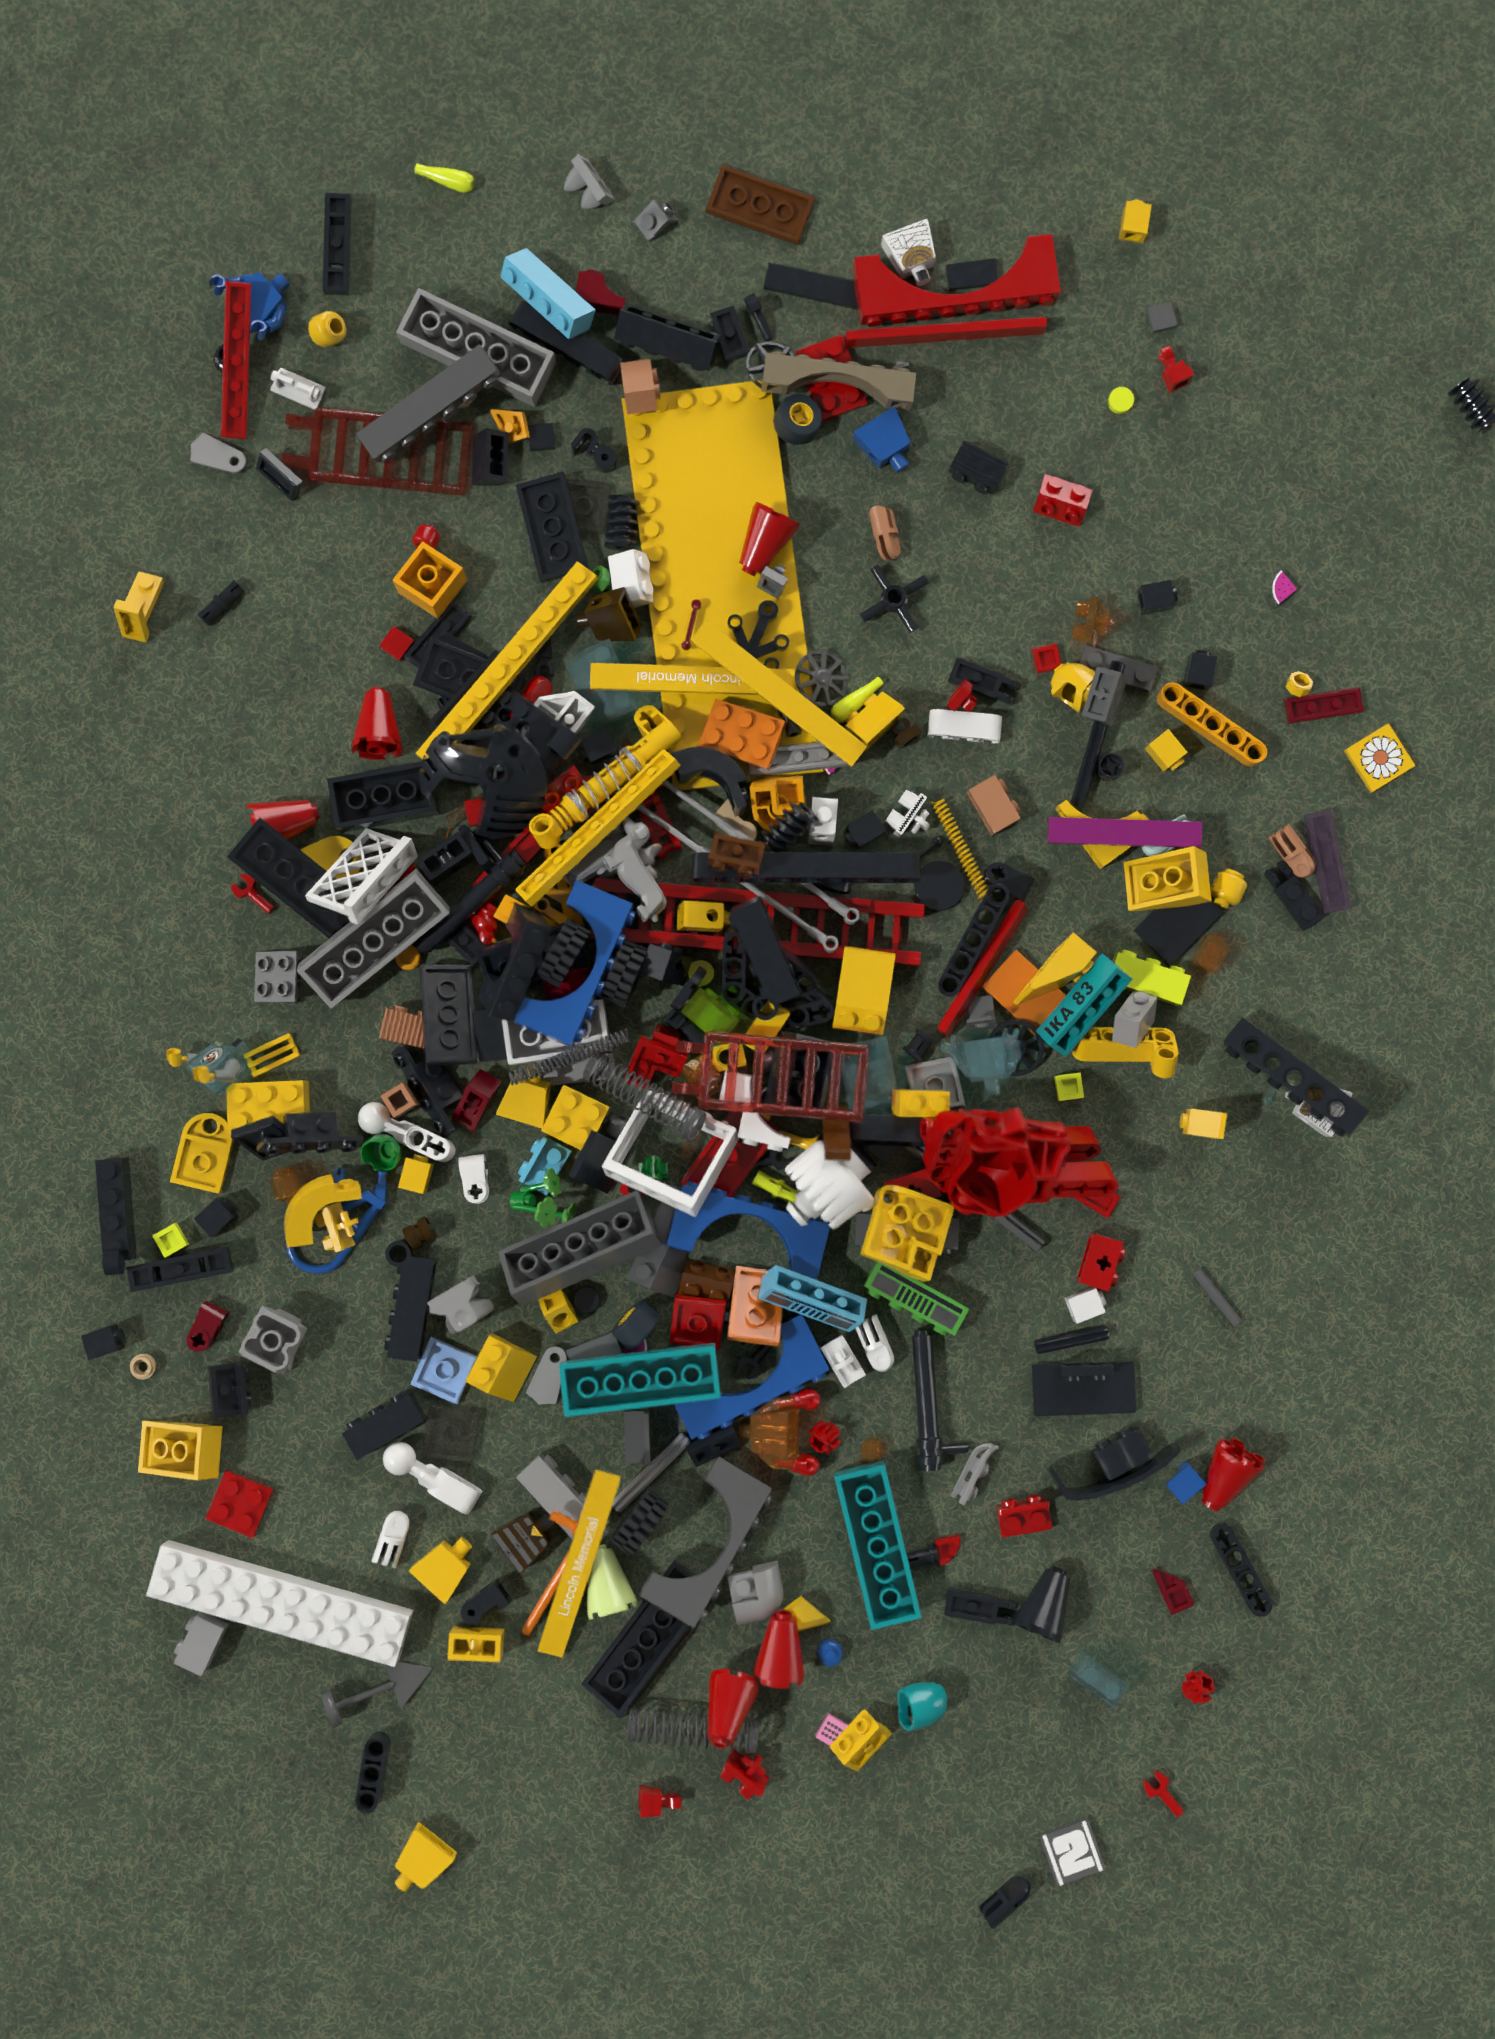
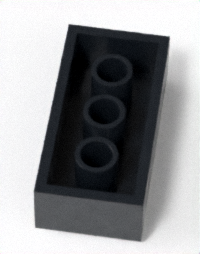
M421 762L327 779L335 829L344 833L440 815L436 791L429 799L421 792L419 779L420 769H423Z

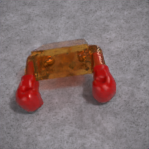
M804 1389L798 1393L791 1394V1396L772 1399L760 1407L759 1413L751 1415L750 1423L741 1424L739 1431L741 1438L750 1439V1450L759 1454V1457L771 1468L790 1470L804 1476H814L820 1469V1462L812 1454L801 1453L799 1455V1409L794 1408L816 1409L821 1403L820 1395L813 1389Z

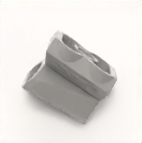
M474 1275L427 1302L430 1307V1313L446 1315V1327L452 1334L467 1328L494 1310V1305L489 1299L475 1298L481 1283L476 1280Z
M262 1305L238 1352L249 1360L275 1373L284 1375L287 1369L291 1371L295 1353L308 1328L301 1324V1319L282 1309L274 1310Z

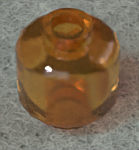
M287 1166L274 1171V1176L269 1181L275 1200L277 1202H286L287 1206L293 1196L306 1185L302 1172L299 1169H293V1166Z

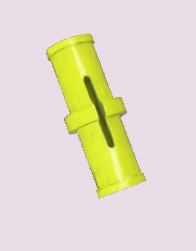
M761 1170L758 1171L752 1182L753 1185L772 1194L771 1197L775 1199L778 1197L791 1204L797 1200L795 1195L799 1193V1191L784 1184L785 1181L782 1179L777 1180Z

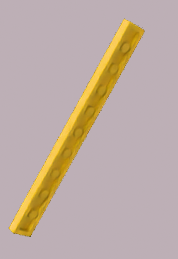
M578 561L419 748L416 755L420 759H423L424 755L428 758L426 750L433 739L441 732L447 731L450 735L470 733L598 580L597 575ZM463 740L453 742L460 744Z

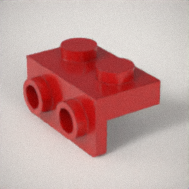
M1045 474L1033 512L1079 527L1086 513L1092 489Z

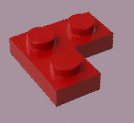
M640 1036L627 1068H629V1074L634 1071L636 1072V1078L642 1075L643 1082L647 1079L651 1081L655 1070L679 1078L688 1058V1052ZM634 1074L628 1079L627 1084L632 1082ZM641 1077L635 1083V1087H638ZM648 1081L643 1085L641 1089L645 1090Z

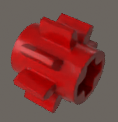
M821 1420L809 1431L812 1435L810 1444L818 1452L826 1451L827 1454H830L841 1444V1441L838 1439L840 1437V1430L831 1422L824 1423Z
M1202 1670L1185 1674L1187 1681L1182 1682L1184 1696L1188 1700L1193 1701V1704L1200 1702L1204 1704L1211 1701L1212 1699L1209 1694L1214 1692L1212 1678L1204 1674Z

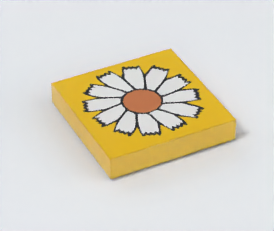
M1389 723L1344 750L1370 793L1415 766Z

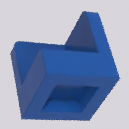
M1185 1461L1177 1467L1179 1472L1166 1483V1486L1182 1504L1187 1502L1206 1485L1194 1469Z

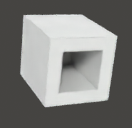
M1094 1287L1064 1298L1073 1322L1077 1324L1106 1313L1103 1307L1107 1305L1105 1297L1101 1290L1097 1292V1289Z

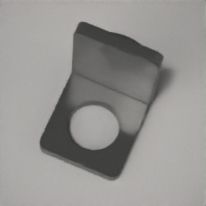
M991 995L974 997L968 1007L969 1019H967V1025L971 1032L996 1028L993 997Z

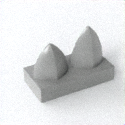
M579 154L571 160L574 167L566 178L564 191H575L587 185L588 187L584 191L581 200L582 208L591 209L601 204L606 206L611 204L615 199L590 161Z

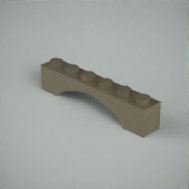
M774 351L766 353L761 392L786 395L799 387L811 383L839 382L865 391L874 397L884 408L891 409L895 407L896 410L910 411L914 399L916 373L910 372L905 368L891 370L885 369L881 365L869 367L862 366L858 362L853 361L839 363L830 358L817 360L811 359L807 355H797L795 357L787 356L783 352Z

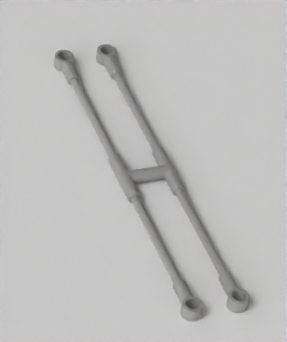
M668 780L662 783V785L717 823L718 827L730 836L755 841L724 818L721 819ZM642 804L637 806L636 809L691 847L696 853L710 852L705 847H700ZM741 883L805 929L808 935L823 945V949L826 952L833 953L837 950L838 940L836 937L827 936L816 927L808 925L753 884ZM800 883L826 901L829 907L844 917V921L847 924L854 925L858 922L859 911L857 909L848 908L837 899H832L811 883ZM854 913L856 918L850 920L847 918V914ZM833 941L835 946L828 948L826 942Z

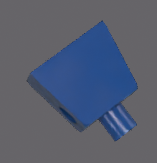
M892 407L854 431L853 440L879 469L890 462L896 473H900L909 466L903 454L909 450L910 440L895 407Z

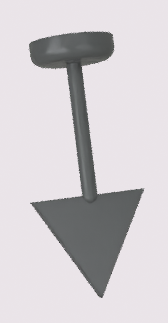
M398 1662L395 1667L385 1664L390 1682L341 1702H338L332 1691L323 1692L322 1701L331 1726L335 1728L341 1725V1708L390 1688L394 1689L401 1709L434 1667Z

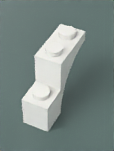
M726 1070L719 1102H724L725 1108L739 1110V1106L744 1107L738 1138H743L742 1143L757 1146L758 1142L768 1144L767 1148L782 1152L783 1148L788 1149L791 1136L784 1135L771 1128L761 1118L755 1108L751 1095L752 1075Z

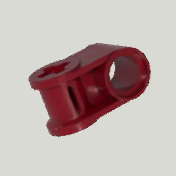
M205 1301L200 1307L187 1335L186 1344L188 1348L195 1352L211 1348L218 1333L224 1326L222 1322L225 1316H229V1311ZM203 1334L202 1339L205 1343L198 1345L199 1340L196 1339V1336Z

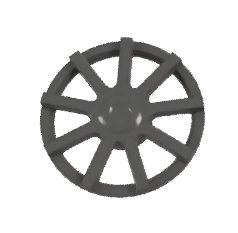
M816 650L806 654L799 661L795 672V680L799 692L816 706L825 707L833 705L845 695L849 676H847L842 660L827 652V650ZM812 656H821L820 668ZM827 657L835 662L829 669H826ZM806 660H808L814 668V671H810L801 666ZM838 666L842 676H833L831 672ZM799 673L809 675L810 681L800 684ZM833 680L843 681L841 690L832 683ZM812 685L815 690L812 696L809 697L803 691V688ZM828 687L838 694L833 700H830ZM819 690H823L825 702L815 701Z

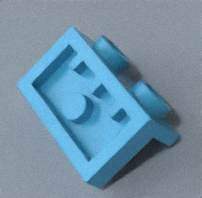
M543 1136L542 1140L537 1138L530 1152L534 1153L529 1162L524 1161L518 1171V1174L521 1175L519 1182L529 1186L543 1183L545 1173H548L549 1168H553L555 1173L559 1175L572 1151L546 1136ZM545 1188L537 1190L546 1196L549 1193Z

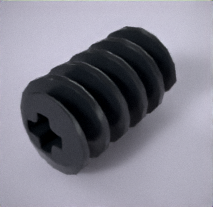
M1471 377L1454 387L1448 395L1449 397L1458 395L1453 403L1455 405L1463 403L1459 411L1460 413L1469 411L1465 420H1474L1470 427L1471 429L1480 428L1477 432L1478 434L1495 422V413L1493 414L1492 412L1495 409V403L1487 405L1491 396H1481L1486 388L1476 389L1475 387L1480 381L1479 378L1471 381Z
M612 494L609 495V499L612 501L608 502V508L611 511L607 512V518L610 521L606 523V528L609 531L605 533V538L608 541L605 542L604 547L610 550L627 551L629 546L636 545V541L629 538L630 536L637 535V531L630 529V527L638 525V521L631 519V517L639 515V512L632 509V507L639 506L640 502L630 496Z
M791 801L789 805L792 811L790 812L784 808L782 812L785 818L783 819L778 815L775 817L779 825L776 826L773 823H769L768 826L772 832L769 833L766 830L761 832L766 844L773 852L788 851L790 844H795L797 837H802L804 830H808L811 827V823L817 821L816 815L807 805L802 802L796 804Z

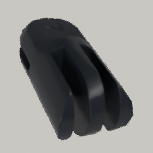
M1014 1876L979 1905L978 1908L992 1929L1000 1925L1028 1900L1032 1890L1030 1883L1022 1876Z

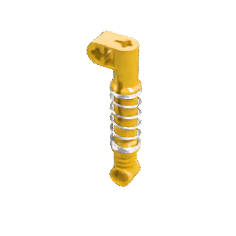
M646 705L635 712L634 721L643 738L633 746L623 748L619 757L615 755L616 759L609 765L604 763L605 768L599 773L593 772L595 776L589 781L585 782L583 780L584 785L577 789L578 793L572 789L574 795L568 792V794L563 796V800L560 803L561 807L557 805L555 807L556 811L553 809L550 811L551 815L548 813L538 814L530 821L529 830L540 847L550 849L557 846L562 838V830L567 831V826H573L572 822L576 824L577 822L587 820L589 818L587 813L589 808L598 811L599 805L603 801L608 802L610 800L609 797L613 793H617V790L619 791L623 785H626L663 749L669 750L682 739L676 727L657 708Z

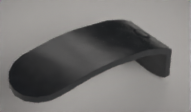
M1172 1443L1161 1449L1148 1461L1110 1481L1106 1479L1082 1487L1065 1488L1055 1469L1049 1466L1047 1470L1059 1492L1066 1500L1095 1499L1126 1489L1145 1480L1167 1466L1179 1454L1181 1449L1178 1443Z

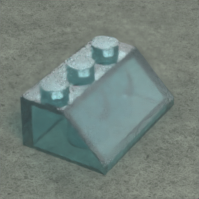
M610 638L585 648L565 663L577 693L595 706L588 718L593 732L634 716L635 712L639 709L632 691L590 690L591 663L620 664Z

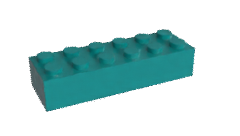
M715 1343L566 1360L559 1363L564 1417L721 1398Z
M883 1460L833 1472L871 1630L922 1618Z

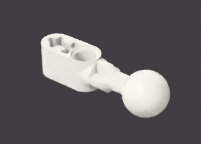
M367 1103L358 1113L359 1126L368 1134L387 1132L393 1135L397 1142L440 1162L450 1161L455 1155V1146L451 1141L406 1120L399 1122L391 1118L389 1110L381 1103ZM422 1133L424 1140L422 1144L416 1146L414 1137L416 1134ZM434 1143L446 1149L444 1154L431 1148L432 1144Z
M393 1443L387 1447L383 1454V1464L388 1472L393 1475H404L407 1473L418 1478L419 1484L426 1487L432 1496L463 1514H470L482 1494L480 1488L443 1467L438 1468L433 1464L425 1465L416 1460L414 1449L407 1443Z

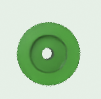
M601 565L597 566L592 572L597 575L598 580L591 589L598 593L602 592L605 588L611 590L610 570Z

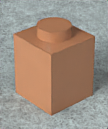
M401 1083L381 1095L393 1118H399L420 1105L407 1083Z

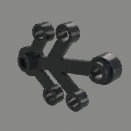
M771 600L763 601L759 605V620L749 643L742 628L743 620L741 616L733 614L728 618V628L733 631L737 644L756 659L775 651H785L789 646V639L784 634L777 635L774 641L759 646L768 623L774 621L778 615V606ZM766 606H770L773 612L767 614L763 609ZM731 620H739V626H732L730 624ZM779 639H784L786 641V645L780 647L777 645V641ZM774 657L767 658L763 664L767 667L769 662H774L776 664L775 669H779V661Z

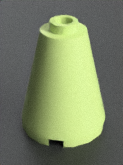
M606 1544L599 1545L587 1581L589 1620L595 1619L594 1613H598L599 1617H604L629 1610L628 1604L633 1603L634 1608L639 1607L638 1600L613 1549H607Z

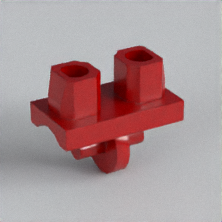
M734 1748L729 1753L720 1777L727 1783H732L735 1778L742 1782L739 1791L747 1800L755 1795L760 1797L765 1792V1786L769 1781V1777L764 1774L766 1770L760 1766L762 1761L760 1755L757 1754L751 1759L747 1754L742 1756Z

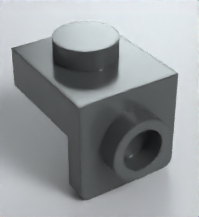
M653 200L634 220V223L648 241H653L668 224H676L678 219L674 215L675 210L670 203Z

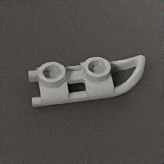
M985 1443L977 1446L972 1451L951 1497L956 1499L959 1494L961 1496L959 1503L964 1506L967 1501L975 1499L978 1492L975 1483L978 1478H983L988 1473L989 1465L986 1461L993 1452L999 1449V1446ZM986 1450L980 1459L976 1457L981 1451ZM970 1471L972 1476L969 1482H967L965 1479Z

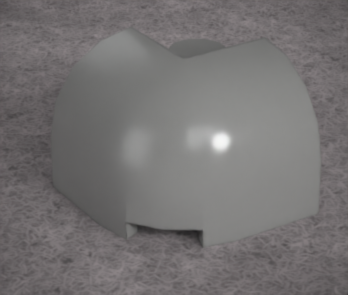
M778 1561L754 1565L753 1570L730 1574L727 1577L737 1625L764 1620L775 1614L780 1608L783 1601V1583Z

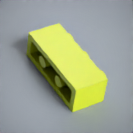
M1127 950L1114 954L1112 961L1133 979L1125 988L1126 990L1146 992L1149 995L1158 997L1157 1000L1175 1006L1182 1005L1191 978L1190 975L1184 974L1185 969L1177 966H1170L1169 969L1160 966L1161 962L1152 958H1146V961L1136 958V953Z

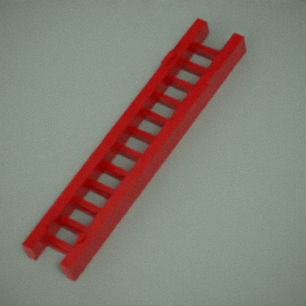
M595 878L594 888L609 894H616V897L623 900L626 899V895L637 896L621 880ZM657 883L667 901L663 932L648 931L649 919L643 923L639 917L638 930L626 928L623 935L626 936V940L640 945L653 944L659 946L660 942L679 948L723 951L724 937L722 936V930L714 932L713 936L698 935L699 931H688V934L673 933L676 899L741 904L758 896L750 890ZM764 892L783 907L793 908V914L799 917L800 909L818 910L817 929L823 932L825 911L837 912L829 907L828 903L819 896ZM831 897L832 899H837L848 908L857 909L859 914H868L866 948L862 949L895 953L894 965L916 967L920 965L921 952L898 950V943H901L902 934L900 917L922 919L924 917L925 904ZM763 900L765 906H768V914L773 923L774 907ZM875 915L894 916L891 950L873 948ZM843 917L841 946H838L837 950L833 953L826 952L823 949V945L817 940L816 944L798 943V924L793 921L791 942H780L797 957L842 961L844 948L848 946L849 924L844 921ZM591 928L590 939L592 941H596L594 932ZM732 937L733 950H737L738 939ZM826 945V946H827L828 948H833L835 945Z

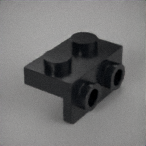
M242 1362L208 1366L212 1417L217 1418L237 1414L247 1415L248 1408H251V1396L249 1392L246 1393V1382H249L248 1368L244 1367Z

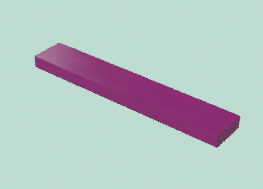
M1049 817L1047 844L1174 848L1195 846L1201 848L1202 822Z

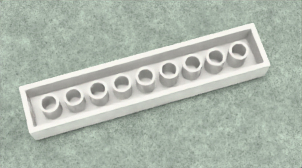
M171 1540L166 1541L160 1546L146 1594L148 1597L393 1667L400 1660L414 1611Z

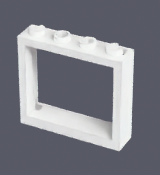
M649 1090L644 1103L649 1099L653 1091ZM657 1093L656 1096L654 1097L650 1108H651V1107L655 1104V1102L657 1101V1099H658V1097H659V1095H660L659 1093ZM665 1095V1097L662 1099L658 1107V1110H660V1108L665 1103L667 1095ZM642 1099L636 1106L637 1108H640ZM671 1100V1102L669 1103V1105H668V1107H667V1109H666V1111H665V1114H666V1113L669 1111V1109L671 1108V1106H672V1104H673V1102H674L673 1100ZM682 1101L676 1107L672 1117L676 1115L677 1111L681 1106ZM649 1103L642 1108L643 1112L647 1111ZM688 1106L683 1111L679 1120H682V1118L684 1117L685 1113L687 1112ZM634 1110L602 1165L606 1176L696 1217L739 1140L737 1130L729 1125L727 1121L719 1122L706 1112V1120L701 1130L723 1139L724 1142L695 1194L691 1197L622 1165L623 1160L648 1118V1115L642 1114L641 1110Z

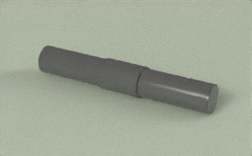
M1201 1268L1194 1271L1192 1274L1216 1306L1219 1307L1233 1326L1238 1325L1242 1320L1217 1287L1214 1286Z

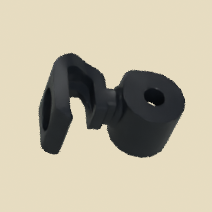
M590 428L582 429L571 443L573 455H576L587 439L590 442L587 454L594 456L596 468L602 473L612 472L616 467L615 452L605 444L598 447L599 441L594 430Z

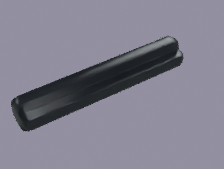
M1100 1326L1038 1339L1034 1341V1347L1037 1354L1108 1340L1110 1335L1106 1326Z

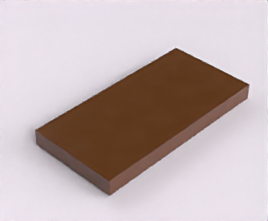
M722 165L705 213L799 246L815 202V197Z

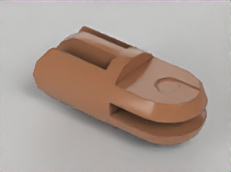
M879 505L873 506L870 509L869 516L878 552L883 560L892 561V559H896L900 555L899 533L893 509Z
M1290 824L1284 826V829L1278 830L1276 835L1272 834L1268 837L1294 875L1306 878L1315 871L1316 862L1314 857Z

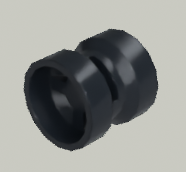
M1107 753L1099 759L1095 772L1101 780L1112 781L1122 773L1124 762L1118 754Z

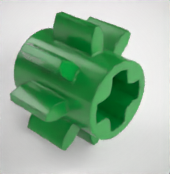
M647 1156L644 1158V1163H638V1172L663 1183V1179H668V1163H663V1159L659 1156Z

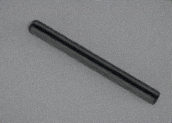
M1112 660L1109 670L1123 674L1125 664L1121 661ZM1098 721L1093 723L1070 802L1074 807H1085L1108 726Z

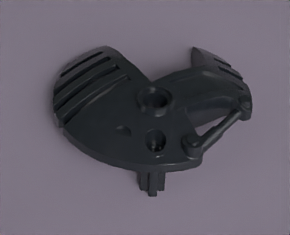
M497 724L494 726V729L477 730L471 733L450 735L447 731L441 732L429 744L426 750L428 758L425 755L423 756L421 761L423 769H420L419 779L421 792L427 799L431 797L447 778L484 784L475 837L493 840L517 834L518 830L514 829L527 828L531 821L528 819H533L540 814L541 810H537V808H543L546 799L542 798V796H547L548 792L547 770L539 752L527 740L525 736L527 731L522 728L519 731L502 724ZM491 738L489 748L453 742L467 739ZM493 766H500L504 770H496Z

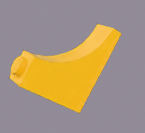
M1067 800L1055 808L1061 817L1091 818L1076 810ZM1138 811L1134 812L1133 814L1127 817L1121 818L1129 820H1149L1145 814L1142 813L1140 815ZM1082 845L1099 869L1131 847Z

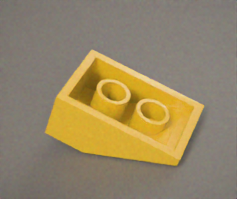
M1195 846L1124 862L1128 911L1130 912L1185 907L1211 901L1207 854Z
M1072 933L1054 950L1013 1003L1019 1005L1064 987L1071 980L1076 982L1082 974H1085L1092 967L1094 962L1091 959L1097 952L1075 933Z
M845 946L834 1009L833 1028L883 1035L895 953Z
M142 1421L138 1472L191 1480L218 1478L223 1426Z

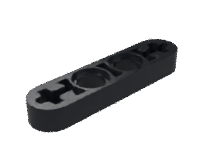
M1225 1523L1215 1524L1210 1531L1211 1541L1247 1607L1256 1616H1267L1272 1610L1271 1598L1235 1532ZM1220 1529L1224 1532L1228 1531L1229 1533L1226 1535L1227 1541L1231 1545L1235 1542L1236 1545L1226 1547L1221 1539H1216L1219 1536L1218 1531ZM1233 1551H1238L1241 1554V1561L1236 1565H1231L1228 1562V1556ZM1245 1574H1251L1254 1579L1253 1584L1248 1588L1242 1587L1240 1583L1242 1576ZM1256 1591L1257 1596L1262 1601L1266 1600V1602L1263 1603L1264 1609L1260 1610L1258 1607L1254 1608L1253 1606L1257 1604L1256 1600L1252 1595H1249V1597H1247V1594H1251Z

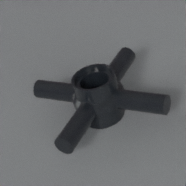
M879 564L873 566L870 571L883 592L880 602L859 614L862 621L865 623L885 610L892 613L897 612L908 632H914L918 627L905 606L909 595L929 584L927 578L923 575L905 587L895 584L891 585ZM890 594H896L900 597L901 601L893 604L888 601L887 597Z

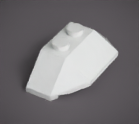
M575 691L542 696L534 703L536 707L552 719L554 718L562 725L568 727L576 735L581 731L595 708L594 705ZM530 725L522 727L527 731L526 734L530 731Z

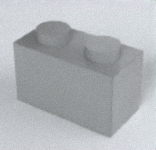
M1133 990L1115 1015L1112 1041L1137 1048L1154 1023L1158 997L1149 995L1146 992Z
M199 1612L196 1616L192 1615L185 1627V1630L188 1631L185 1640L181 1639L175 1648L174 1654L177 1657L174 1664L202 1676L208 1670L229 1623L204 1612Z

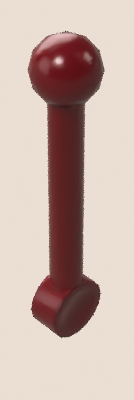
M698 599L693 600L691 603L693 610L685 641L681 644L683 650L691 648L690 639L697 611L701 608V601Z

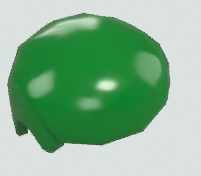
M377 1134L363 1143L360 1149V1156L363 1163H370L373 1166L374 1171H390L399 1165L402 1158V1150L399 1143L390 1135Z

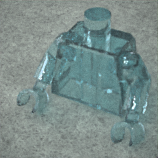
M1005 1028L1002 1036L960 1042L959 1046L956 1045L957 1037L955 1035H951V1044L946 1043L944 1038L941 1041V1050L950 1055L955 1065L965 1077L970 1078L971 1082L984 1081L986 1095L1001 1093L999 1079L1010 1077L1012 1072L1016 1070L1022 1056L1017 1039L1019 1035L1018 1029H1014L1013 1035L1007 1033V1028Z

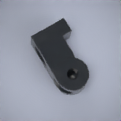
M496 1579L464 1603L460 1616L465 1623L475 1624L492 1607L497 1605L502 1610L510 1604L512 1599L500 1581Z

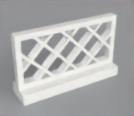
M366 828L305 895L307 901L345 914L350 922L358 925L418 857L412 838L403 836L399 840ZM369 838L377 841L375 844L363 847V844ZM393 846L390 852L383 854L382 849ZM379 850V855L365 859V854ZM361 855L362 860L348 863L352 857ZM379 863L375 869L368 870L367 866ZM364 867V872L350 875L351 870ZM346 872L347 877L333 880L337 874ZM364 880L359 886H352V883ZM346 884L349 885V889L335 893L334 888ZM331 889V894L318 896L321 891ZM349 897L343 905L337 903V900Z

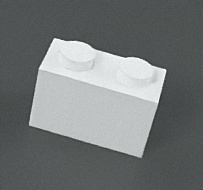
M632 549L608 556L612 590L625 587L634 608L653 603V585L650 581V562L647 553Z

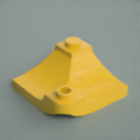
M886 1185L879 1188L874 1196L873 1212L860 1255L885 1264L899 1271L900 1274L922 1282L930 1281L937 1256L942 1254L954 1207L948 1203L900 1186ZM884 1195L889 1197V1203L884 1202Z

